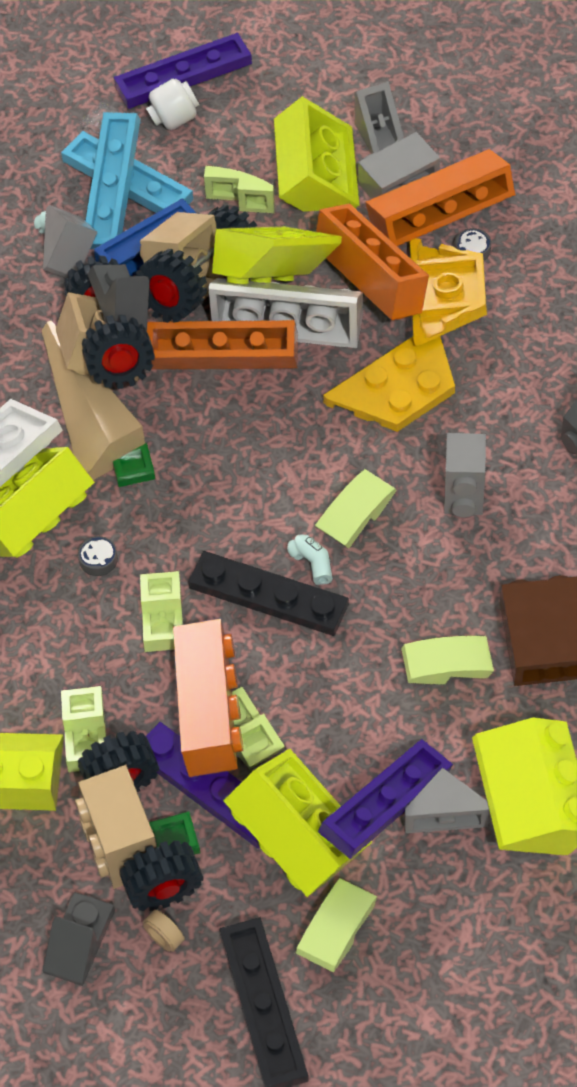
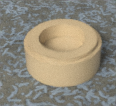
M153 910L143 921V926L149 936L167 951H174L185 940L182 932L174 922L158 910Z

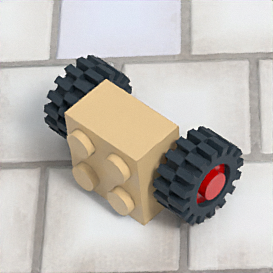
M222 205L220 208L216 207L208 214L176 212L140 240V255L144 264L139 268L140 270L136 272L135 276H147L149 279L148 310L150 308L154 310L152 317L158 319L163 315L162 322L168 323L172 319L174 323L179 322L202 304L204 299L209 296V284L217 278H224V275L212 273L216 229L256 227L257 224L254 220L251 223L247 222L248 213L244 211L239 215L238 207L233 206L229 209L228 205Z
M101 255L99 256V262H95L94 257L90 256L87 257L89 264L84 265L80 260L75 263L78 271L72 268L68 271L69 279L65 278L64 280L66 299L55 330L67 369L82 375H93L94 381L98 384L103 380L104 387L111 388L112 383L115 382L117 389H124L123 382L128 381L131 387L136 385V381L138 382L139 378L143 380L146 377L144 369L151 371L153 367L151 360H155L153 346L144 325H139L138 320L133 317L128 322L126 315H119L118 321H114L113 315L106 316L108 322L106 323L87 274L93 265H118V262L111 258L108 263L106 256Z
M130 731L126 736L124 732H119L112 739L110 735L103 738V743L94 742L90 745L92 750L85 749L82 753L83 757L78 759V767L83 777V780L78 782L82 798L75 800L80 815L79 820L87 842L91 844L94 861L100 877L109 876L113 889L124 885L134 909L138 908L139 911H145L149 907V910L153 911L157 910L161 905L163 909L170 907L171 902L176 901L179 903L184 900V895L191 896L194 894V889L200 888L204 877L192 847L187 842L173 841L168 845L166 841L160 843L159 847L156 848L154 834L137 792L141 791L139 787H147L151 784L150 779H155L158 775L157 771H159V765L148 738L143 733L137 735L136 731Z

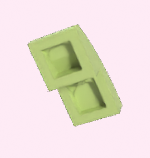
M205 166L206 199L238 200L239 211L274 213V186L241 171Z
M364 469L337 496L315 526L349 549L369 520L375 521L397 490Z
M179 571L140 574L145 652L175 650L173 627L183 625Z
M486 636L432 638L407 643L401 648L408 683L441 685L446 684L450 677L488 678L494 671Z
M101 686L61 691L68 773L80 771L78 759L83 757V751L85 749L92 750L91 744L94 742L101 744L104 742L103 738L106 737Z
M240 687L232 692V695H237L241 713V719L234 720V727H240L244 751L237 752V755L251 769L285 750V746L266 716L259 714L243 687Z
M339 878L309 924L297 946L296 954L334 972L351 949L355 934L372 912L377 896Z

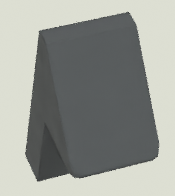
M125 264L93 265L87 275L106 323H108L106 316L113 315L114 321H118L119 315H126L128 322L133 317L138 320L139 325L143 324L147 330L148 277H130Z
M74 892L64 917L55 916L52 922L43 973L83 986L114 915V905Z

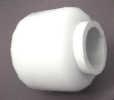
M171 79L150 92L149 99L152 105L146 109L156 126L163 123L166 129L175 130L196 117V107L200 104L186 81L181 83L177 79Z

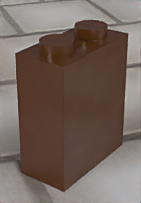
M560 575L548 580H516L509 584H501L500 610L514 686L577 680V576L567 577Z

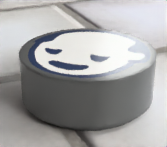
M465 229L457 235L455 248L461 251L470 250L482 253L485 261L491 253V238L481 229Z
M90 537L78 549L80 566L89 575H106L117 565L116 546L106 537Z

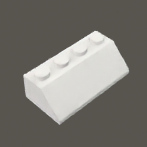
M217 278L209 284L212 321L295 320L298 342L351 348L358 347L363 317V292L351 291L349 289L318 288L310 285L279 284L277 282L261 283L249 281V284H233L226 282V278Z

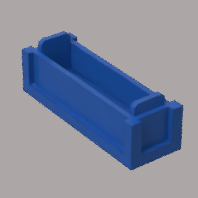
M182 198L95 248V260L99 262L100 255L106 256L109 263L111 258L117 260L118 265L125 264L130 277H132L144 264L140 255V240L176 212L197 213Z

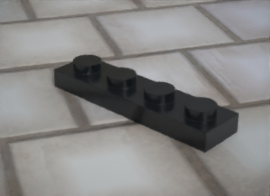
M203 551L188 581L189 589L334 637L349 606L348 597L207 551Z
M261 917L219 928L264 1087H292L309 1082L308 1072Z

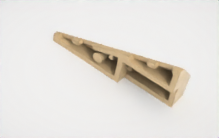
M50 320L41 331L72 451L86 472L95 480L114 469V460L145 444L143 426L110 388L104 387L103 380L98 384L94 381L93 375L78 374L66 368L55 330L56 325Z

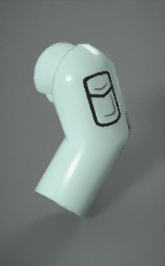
M305 534L297 535L294 540L289 541L287 550L291 557H294L296 560L305 557L311 562L313 582L316 585L332 582L329 553L323 546Z

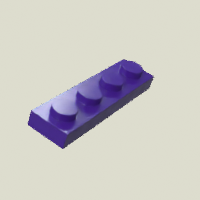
M237 32L115 76L114 84L127 109L149 102L150 92L171 79H177L181 83L186 81L190 87L251 65L252 55Z
M159 722L145 736L149 740L159 765L157 774L259 849L258 840L245 826L234 819L231 809L223 801L242 782L228 771L189 777L181 753L180 736Z
M423 739L419 740L325 819L318 833L351 859L400 817L410 802L442 768L450 772L453 764Z

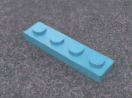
M103 112L86 214V222L97 231L90 249H95L123 233L141 121L137 113Z
M82 131L61 152L63 162L93 178L99 139ZM134 159L129 199L155 213L182 198L188 204L193 201V190Z

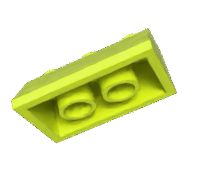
M300 97L274 118L279 198L303 212L319 211V209L349 203L354 208L359 207L352 126L305 97Z
M286 226L216 229L212 273L227 276L226 282L233 284H249V278L250 281L271 283L272 279L294 281V275L310 274L341 244L342 236Z
M68 447L42 449L19 472L15 473L0 487V557L18 558L27 553L34 545L32 540L41 532L45 533L54 528L60 522L59 515L64 510L75 507L86 498L87 493L85 491L95 482Z
M532 717L475 734L472 737L499 850L554 855H569L576 850L577 758L567 721Z
M0 733V809L56 811L64 742L63 734Z
M291 749L286 750L256 768L223 800L231 809L234 819L251 832L258 840L262 851L278 863L287 874L289 882L295 888L301 890L306 897L327 883L372 843V841L368 843L355 856L349 859L318 833L322 822L341 806Z

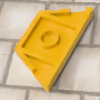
M419 238L410 241L411 259L429 275L423 311L421 314L412 315L415 346L425 344L487 315L485 271L482 253L470 250L461 251L453 246L441 244L438 250L422 246V240Z
M412 336L324 394L323 403L330 408H334L337 405L353 411L355 417L366 421H376L382 427L396 432L400 431L455 394V383L441 336L420 346H415Z

